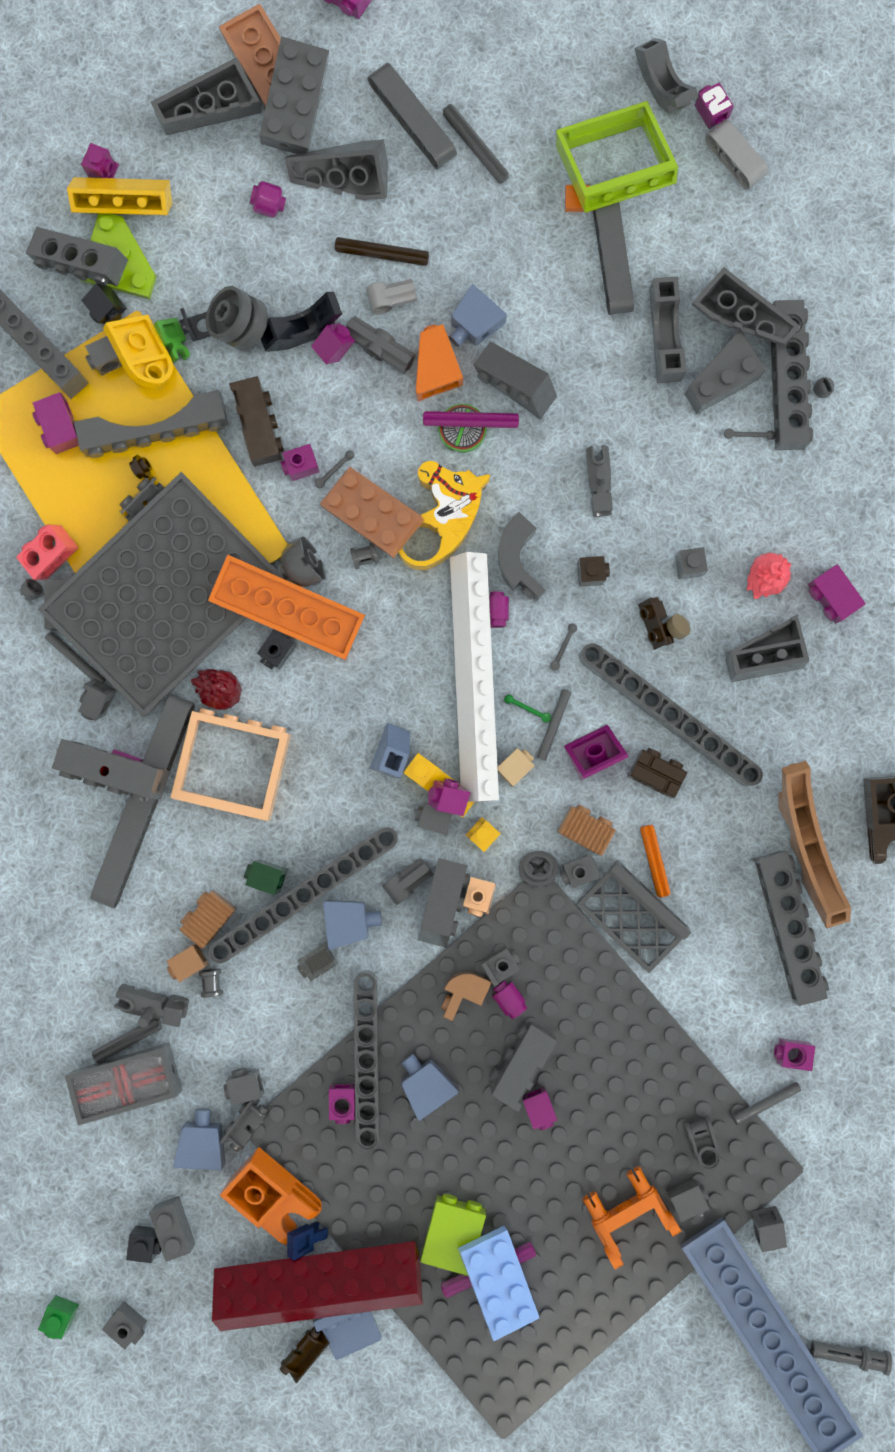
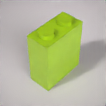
M451 1194L437 1195L423 1244L420 1263L468 1276L458 1248L481 1237L486 1218V1209L476 1201L468 1200L465 1203L458 1201V1198Z

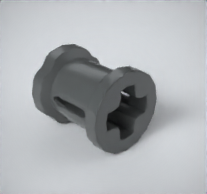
M370 543L369 546L356 550L350 548L355 569H360V566L365 564L379 563L374 544Z
M209 969L198 972L202 978V998L223 994L219 983L221 969Z

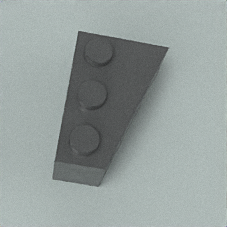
M491 341L473 364L478 373L477 377L483 383H490L501 393L507 395L539 419L543 417L557 398L547 372Z
M798 614L729 652L725 660L731 682L799 670L807 665L810 660Z

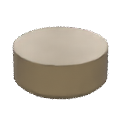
M674 614L667 620V629L674 638L683 639L690 634V625L682 615Z

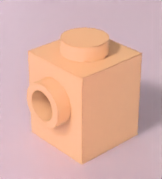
M473 877L470 878L463 907L468 909V914L482 917L483 913L489 915L496 889L495 883Z

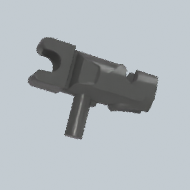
M606 445L601 446L602 460L600 461L594 458L593 446L586 448L593 517L610 516L613 511L612 495L610 492L609 447Z
M123 983L118 988L115 997L119 998V1001L115 1003L114 1008L125 1013L141 1016L138 1020V1025L142 1028L146 1027L152 1018L157 1020L162 1018V1024L180 1027L181 1018H185L187 1015L188 998L172 995L169 999L166 995L150 992L143 988L135 990V986Z

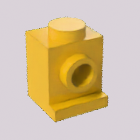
M481 817L467 832L466 836L485 852L501 833Z

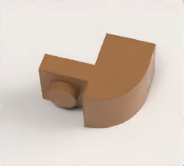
M463 971L453 975L444 986V990L451 992L452 995H446L441 1006V1009L445 1010L443 1017L453 1021L462 998L482 1006L491 985V980L471 971Z

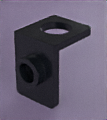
M184 308L180 309L183 319L179 320L184 334L189 333L193 342L211 336L208 331L201 332L197 328L198 322L201 319H206L207 312L188 317Z

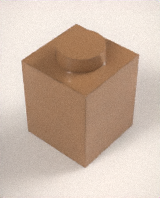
M194 944L167 961L169 965L167 970L174 980L177 979L180 983L208 966L209 963L199 946Z

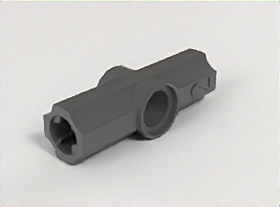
M356 316L349 320L346 328L349 330L355 343L362 346L367 354L378 361L383 360L404 374L410 369L416 357L412 351L395 342L393 336L381 328L375 329Z

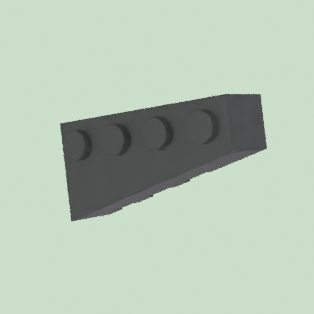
M237 58L151 101L154 113L166 135L262 113L260 100Z

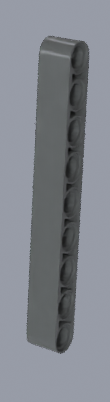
M590 643L581 650L579 659L586 668L739 784L754 786L761 782L763 772L756 763L600 645ZM586 650H594L598 655L597 660L594 662L587 660L585 657ZM608 664L614 665L617 669L616 676H608L605 672V666ZM627 679H632L636 682L635 691L631 692L625 688V681ZM646 694L654 695L656 698L655 706L651 707L645 703L644 698ZM666 709H672L675 712L676 718L673 722L665 718L664 712ZM687 723L695 727V734L692 737L685 734L684 727ZM707 738L712 739L715 743V748L712 752L707 751L704 747V742ZM727 753L732 754L735 759L731 767L727 766L724 762V757ZM747 768L754 772V778L751 782L747 781L744 777V772Z
M170 694L143 759L144 763L171 770L189 724L191 713L194 711V702ZM130 793L93 887L90 900L113 909L117 907L159 799H153L152 803L132 799V793Z
M384 827L214 942L209 948L210 959L215 963H224L392 849L398 842L397 832L390 827ZM389 831L393 834L394 841L391 845L386 846L381 843L380 836L383 832ZM368 845L372 848L373 856L370 859H363L360 856L362 846ZM343 859H347L352 863L350 873H343L340 870L339 864ZM321 874H328L331 877L332 883L329 887L320 885L319 877ZM301 888H307L310 891L311 898L309 901H302L299 898L298 892ZM280 902H286L290 906L288 915L279 913L278 905ZM260 916H264L269 920V927L267 929H261L258 926L257 920ZM239 930H243L248 934L247 943L238 941L237 933ZM218 945H224L227 948L228 954L226 957H220L217 954L216 948Z

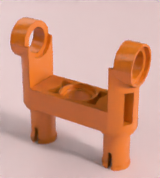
M640 1166L633 1168L638 1178L634 1176L632 1170L626 1173L637 1194L609 1211L605 1210L596 1191L589 1193L594 1203L591 1202L588 1195L582 1198L583 1203H585L593 1218L592 1226L600 1238L604 1251L615 1270L623 1266L624 1263L621 1259L622 1256L610 1233L649 1210L655 1209L666 1231L669 1230L673 1237L682 1232L670 1210L668 1211L657 1189L648 1183Z

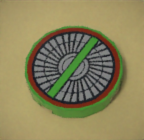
M457 404L445 411L481 413L477 408L469 404ZM439 426L438 432L441 441L448 449L459 453L474 451L482 444L486 436V427Z

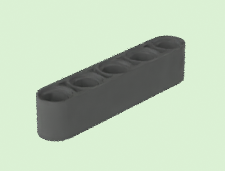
M385 63L367 77L371 88L435 169H439L457 156V151L452 141L390 63Z
M618 202L593 210L607 312L609 315L634 311L630 270L620 203Z

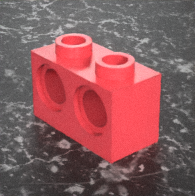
M48 524L40 528L38 535L22 547V551L16 558L33 580H47L79 547L61 525Z

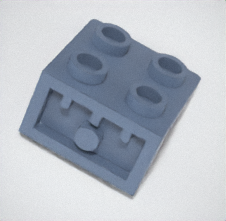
M372 1312L313 1320L316 1331L323 1330L330 1342L329 1346L336 1360L380 1341L382 1337Z

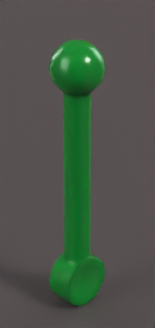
M510 694L504 697L505 703H512L540 717L545 723L551 720L549 713L543 714L515 700Z

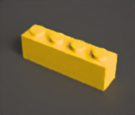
M73 177L67 187L70 210L74 213L168 215L172 206L170 180Z

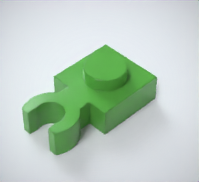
M177 317L159 320L153 324L164 346L169 347L172 363L179 359L177 353L181 355L183 361L190 356L189 350L182 345L186 341V337Z

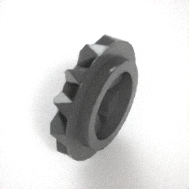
M533 851L521 859L519 874L526 885L530 884L535 888L538 886L547 887L549 883L555 882L559 868L556 859L551 854L543 851ZM543 866V874L538 872L534 875V867L540 868Z

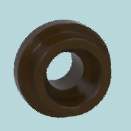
M134 456L133 460L129 462L134 475L138 479L150 477L152 467L145 457Z

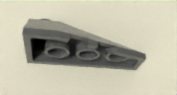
M384 139L360 141L285 157L290 182L316 189L323 186L334 189L336 194L342 195V192L355 194V198L360 200L387 198L388 160Z

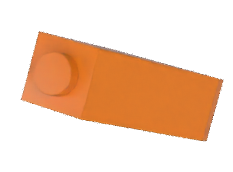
M435 324L430 325L420 332L416 380V398L418 401L463 386V376L443 324L439 326Z

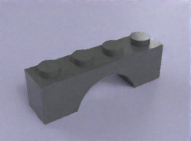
M678 276L653 278L649 292L657 383L681 382L686 374L685 351L679 337L678 314L680 293Z

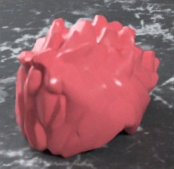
M770 552L761 554L752 563L747 578L748 585L746 590H752L754 599H759L762 595L768 597L769 595L779 594L791 579V563L788 562L787 558H783L782 554Z

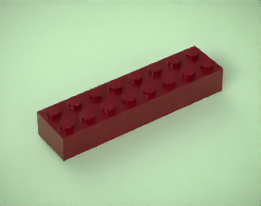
M415 1241L302 1256L294 1261L287 1258L214 1268L212 1322L220 1331L423 1305L420 1252Z

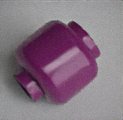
M260 181L258 185H253L249 204L253 205L255 213L274 218L278 211L283 212L286 197L282 196V188L280 186L265 181Z

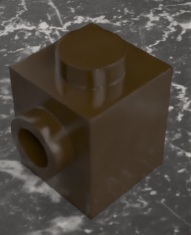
M604 556L579 558L577 562L579 587L604 585L606 578L610 577L609 563H605Z

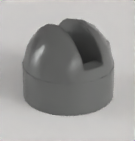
M823 377L817 380L813 390L819 398H827L833 393L835 385L831 378Z
M27 579L20 588L21 596L24 595L25 600L29 601L37 599L43 592L41 585L33 579Z

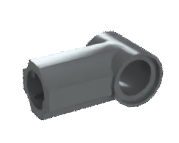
M420 858L402 873H397L385 882L382 887L397 906L414 893L413 890L434 874L423 859Z

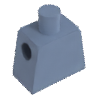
M472 284L451 316V324L456 329L449 336V340L457 347H460L466 339L477 346L506 323L507 314Z
M325 900L323 902L328 950L367 939L369 937L368 927L382 926L381 911L366 912L365 902Z
M411 1054L401 1062L409 1073L402 1078L401 1084L419 1121L459 1093V1087L432 1059L427 1060L421 1065L415 1055Z
M195 1109V1122H186L182 1126L173 1168L222 1170L225 1166L224 1143L220 1142L223 1139L222 1124L210 1123V1109Z

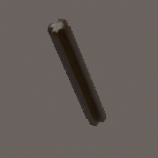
M337 237L335 240L336 252L426 266L429 261V252L425 250Z

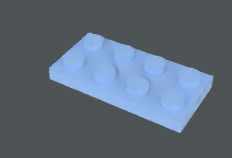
M505 1226L458 1248L493 1341L539 1319L537 1309Z

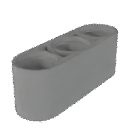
M724 120L706 134L705 142L744 189L751 188L768 174V167L764 160L730 121Z

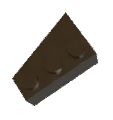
M258 376L229 383L235 397L236 411L240 417L243 436L253 466L256 467L282 460L280 452H284L281 437L276 438L274 429L278 428L275 414L270 415L268 406L273 404L269 391H264Z

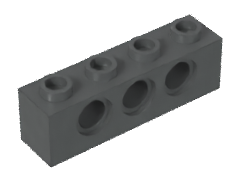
M36 227L26 254L34 260L33 264L41 269L47 270L52 268L62 275L70 273L84 281L89 278L102 286H107V284L118 286L128 259L116 247Z

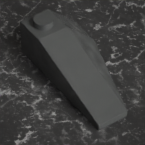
M724 267L692 303V306L713 321L785 346L801 327Z

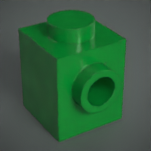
M56 1295L48 1304L38 1331L43 1332L48 1338L62 1340L70 1329L79 1304Z

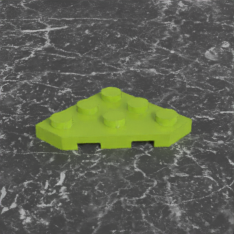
M98 213L90 241L116 247L128 259L118 286L107 284V286L116 291L150 300L157 277L125 220L119 215ZM89 278L86 281L81 280L86 283L96 284L95 281Z

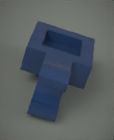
M313 1222L310 1225L305 1224L288 1232L287 1257L294 1261L314 1251V1243L327 1239L328 1228L319 1229V1222Z

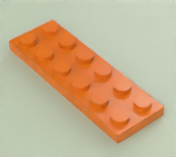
M228 554L208 599L212 603L344 660L348 656L365 617L360 612Z

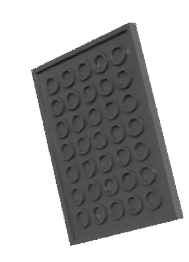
M180 472L37 610L145 717L247 619L245 616L208 601L227 554L282 579L285 578L201 491Z

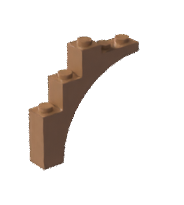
M807 761L790 764L782 768V792L778 793V807L790 829V845L802 867V883L827 929L850 922L851 906L835 874L821 834L813 800L810 766Z

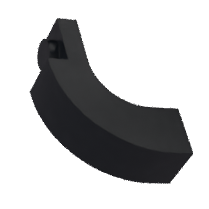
M326 292L311 307L295 315L269 317L261 338L265 352L287 350L316 340L327 325L335 324V321L342 315L335 293Z

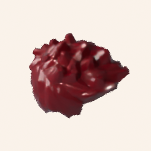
M221 669L198 670L199 677L191 679L192 684L197 687L195 692L199 695L200 701L205 706L217 710H228V708H232L235 704L239 703L242 689L233 672Z

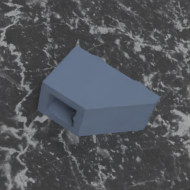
M387 723L369 769L391 778H401L409 757L410 732Z

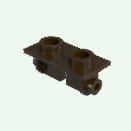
M651 597L638 604L640 617L645 623L648 639L652 643L653 649L656 650L662 646L675 643L674 637L667 629V622L662 623L660 620L668 617L663 601H660L659 597Z
M315 1326L305 1332V1336L296 1345L295 1351L292 1350L287 1358L281 1361L280 1371L284 1375L290 1373L295 1383L299 1382L330 1344L323 1331L317 1332Z

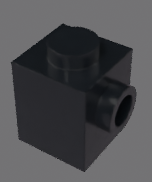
M98 283L81 300L90 311V317L99 324L120 320L121 314L127 309L110 286H102Z
M273 629L257 654L262 657L260 662L271 670L274 666L280 670L296 648V645Z
M136 1225L129 1234L126 1260L152 1263L155 1257L161 1253L154 1227Z

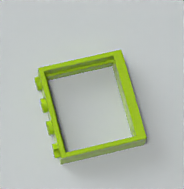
M648 101L556 130L558 153L585 213L677 183L678 165ZM642 126L659 164L586 187L570 149Z

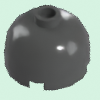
M302 536L287 544L281 555L282 566L280 571L282 576L301 587L316 585L326 578L324 565L321 560L317 561L314 555L317 551L306 537Z

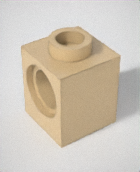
M517 748L497 767L498 773L513 787L535 766L532 763L534 758L525 749L520 751Z

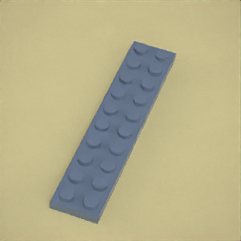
M722 1217L680 1245L812 1451L841 1452L863 1437L862 1432Z

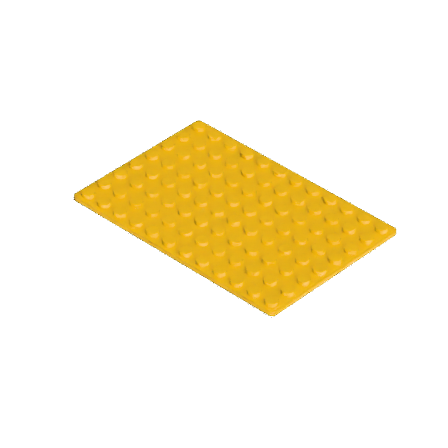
M134 311L123 319L142 316L140 311ZM103 330L64 354L89 383L72 399L42 369L0 394V454L45 525H61L79 547L67 559L74 573L129 522L125 518L128 513L126 511L123 514L119 512L122 508L119 504L128 495L133 497L139 491L136 488L137 485L144 479V477L138 479L130 468L129 462L136 455H139L141 458L145 457L151 464V476L148 479L150 480L152 477H155L156 480L153 482L155 485L160 483L166 487L182 472L270 564L281 558L287 542L217 432L205 430L199 432L197 436L185 437L183 435L175 437V440L171 442H161L160 440L151 442V445L148 447H128V450L125 452L114 453L110 451L103 453L104 455L98 458L86 457L80 451L79 446L59 454H55L50 448L44 446L41 439V434L44 433L42 427L38 426L33 418L32 412L35 409L32 402L59 392L67 399L75 421L100 417L106 421L123 426H144L164 421L175 415L194 396L174 364L170 378L163 386L158 388H146L138 385L127 375L123 366L101 376L97 369L92 370L85 356L89 355L85 346L107 336ZM148 371L151 377L159 378L154 371ZM145 500L142 504L146 506L148 502Z

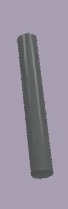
M52 631L45 636V639L91 680L97 679L102 683L106 681L104 677Z
M562 689L537 755V758L546 761L572 693L568 690Z
M795 1082L732 1116V1119L736 1125H739L801 1091V1087Z

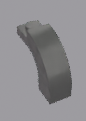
M654 38L634 48L642 76L657 104L665 112L671 113L677 109L685 108L691 104V101L699 98L696 87L683 83L677 76L669 57L666 41Z
M518 512L502 533L498 549L499 569L504 581L512 591L521 585L522 588L520 590L527 598L531 600L534 597L538 601L546 590L524 570L520 560L522 547L536 533L537 528Z

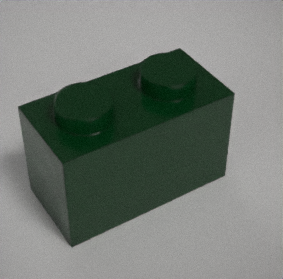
M261 859L253 861L252 864H248L245 870L244 878L247 879L245 885L276 895L282 889L288 869Z

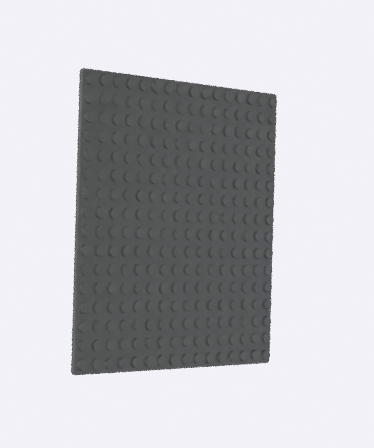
M538 868L534 872V875L538 872H541L543 874V868ZM523 881L489 911V915L485 914L378 1008L380 1136L378 1144L373 1150L365 1151L358 1147L356 1143V1120H350L348 1124H336L335 1120H329L330 1085L355 1084L354 1030L266 1106L268 1109L267 1117L257 1130L250 1126L247 1127L253 1133L250 1141L256 1148L260 1147L320 1199L322 1210L315 1218L323 1227L328 1228L329 1235L343 1251L415 1241L421 1260V1252L437 1195L443 1196V1194L454 1195L458 1198V1201L465 1203L468 1200H472L482 1204V1207L486 1209V1218L481 1237L505 1226L514 1249L531 1242L536 1256L521 1263L520 1266L539 1319L496 1341H493L472 1287L450 1298L444 1296L441 1284L460 1275V1273L420 1263L423 1305L392 1309L502 1439L512 1434L695 1270L680 1246L682 1243L721 1217L725 1220L732 1233L735 1234L752 1219L751 1211L763 1209L803 1172V1167L758 1115L739 1125L734 1123L732 1116L750 1107L748 1103L556 882L549 883L547 887L538 886L535 888L533 885H526L525 881ZM504 947H507L509 952L514 949L521 961L518 964L520 971L508 977L505 981L507 983L512 981L526 1000L525 1005L528 1008L521 1015L514 1019H511L509 1015L505 1016L492 998L494 985L491 982L482 1006L462 998L453 1021L443 1017L445 1011L441 1009L446 995H452L451 992L444 990V986L453 975L463 971H471L489 978L481 962ZM504 961L498 964L500 970H506L508 964ZM530 1021L556 1037L557 1040L543 1068L538 1071L532 1083L534 1084L531 1090L525 1092L526 1094L545 1086L558 1120L553 1122L554 1125L545 1130L533 1129L522 1099L519 1102L522 1106L519 1112L493 1097L490 1088L492 1082L489 1081L493 1071L496 1068L500 1069L505 1062L502 1058L508 1047H514L517 1043L516 1035L523 1024L527 1026ZM362 1028L360 1036L368 1040L373 1037V1032L369 1028ZM365 1053L360 1056V1061L365 1065H370L374 1062L370 1054ZM411 1054L415 1055L421 1065L427 1060L432 1059L459 1087L457 1095L420 1121L417 1119L401 1084L402 1078L409 1074L401 1062ZM369 1079L360 1082L364 1090L374 1088L373 1082ZM339 1099L336 1101L339 1109L346 1110L349 1108L347 1100ZM364 1105L361 1107V1112L366 1116L374 1114V1109L370 1105ZM709 1116L721 1159L717 1168L706 1170L698 1164L694 1158L683 1123L688 1122L691 1124L704 1120V1117ZM364 1131L361 1134L363 1140L368 1142L375 1138L374 1134L370 1131ZM704 1151L701 1155V1160H710L713 1155L712 1151ZM640 1166L648 1183L657 1189L668 1211L670 1210L682 1232L673 1237L669 1230L666 1231L655 1209L649 1210L610 1233L622 1256L621 1259L624 1263L623 1266L615 1270L604 1251L600 1238L592 1226L593 1218L585 1203H583L582 1198L588 1195L591 1202L594 1203L589 1193L596 1191L605 1210L609 1211L637 1194L626 1173L632 1170L634 1176L638 1178L633 1168ZM694 1179L698 1186H704L709 1196V1200L706 1201L709 1210L705 1211L704 1215L698 1219L691 1220L689 1218L681 1222L667 1191Z

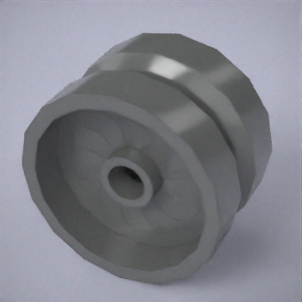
M234 286L224 287L214 296L208 307L206 329L211 336L240 351L249 350L263 336L268 320L267 308L262 301Z

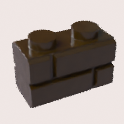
M654 749L640 750L627 777L674 799L687 775V771L682 769L684 765L673 759H670L669 762L661 759L662 754Z

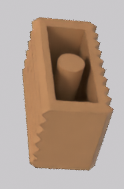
M579 804L576 808L570 806L557 833L602 856L616 831L611 827L613 823L599 816L598 820L589 815L591 811Z
M215 890L210 893L205 891L196 902L199 905L193 913L189 911L180 921L183 926L179 931L201 949L207 947L237 910L233 904Z

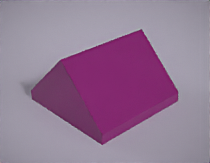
M608 724L564 745L580 780L628 758L627 752Z

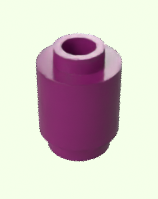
M490 592V628L506 627V622L509 621V597L504 596V592Z
M503 980L493 988L492 998L505 1016L509 1015L511 1019H514L528 1008L525 1005L526 1000L512 981L507 983Z

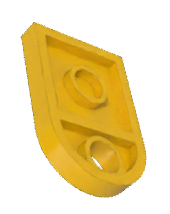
M149 315L105 323L103 329L127 375L135 383L146 388L163 386L173 372V363ZM148 371H154L159 378L151 377Z

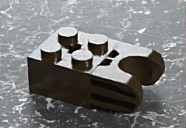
M895 776L863 778L869 854L873 864H882L886 861L887 848L890 842L895 839V804L894 807L890 805L891 799L895 798Z

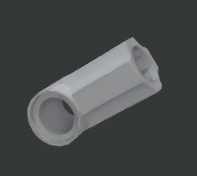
M412 279L388 285L384 282H378L366 288L371 311L375 315L387 313L393 307L417 301Z

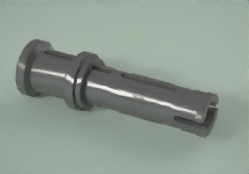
M815 1340L811 1342L810 1354L813 1358L856 1365L859 1369L866 1372L870 1369L880 1371L887 1376L891 1373L892 1355L890 1351H872L866 1346L855 1349L817 1342ZM828 1351L846 1354V1356L828 1353Z

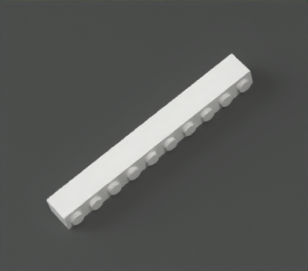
M465 552L450 557L460 782L462 787L471 792L468 802L499 800L487 554Z

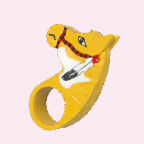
M435 461L424 462L419 467L418 480L424 488L432 491V497L437 504L436 508L421 514L424 521L419 527L431 529L435 533L438 532L441 537V545L437 554L426 561L411 559L402 548L398 554L408 567L415 570H428L443 563L455 553L467 537L475 521L480 506L482 489L490 481L489 474L476 477L469 470L466 472H452Z

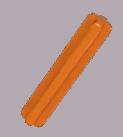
M642 826L640 831L656 894L660 898L669 896L671 892L654 826Z

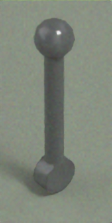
M729 428L725 430L724 436L727 439L736 436L766 437L768 440H772L775 438V432L772 430L767 431V433L734 432Z
M351 450L346 451L345 457L323 478L315 480L316 487L323 488L326 480L346 461L354 458V452Z
M573 623L568 626V633L555 661L550 664V668L554 671L560 668L559 662L572 634L577 631V626Z

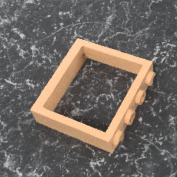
M200 708L199 713L192 711L170 798L270 821L291 735L285 733L286 728L272 725L271 729L262 728L261 722L248 719L247 724L237 722L238 717L224 714L223 718L214 716V711ZM199 721L279 739L263 809L183 790Z

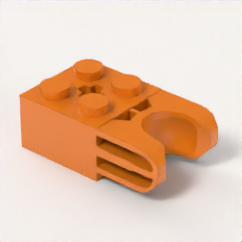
M260 1147L232 1175L219 1195L257 1228L261 1226L284 1245H287V1233L297 1229L296 1223L290 1218L288 1213H297L310 1220L315 1218L322 1210L320 1199Z

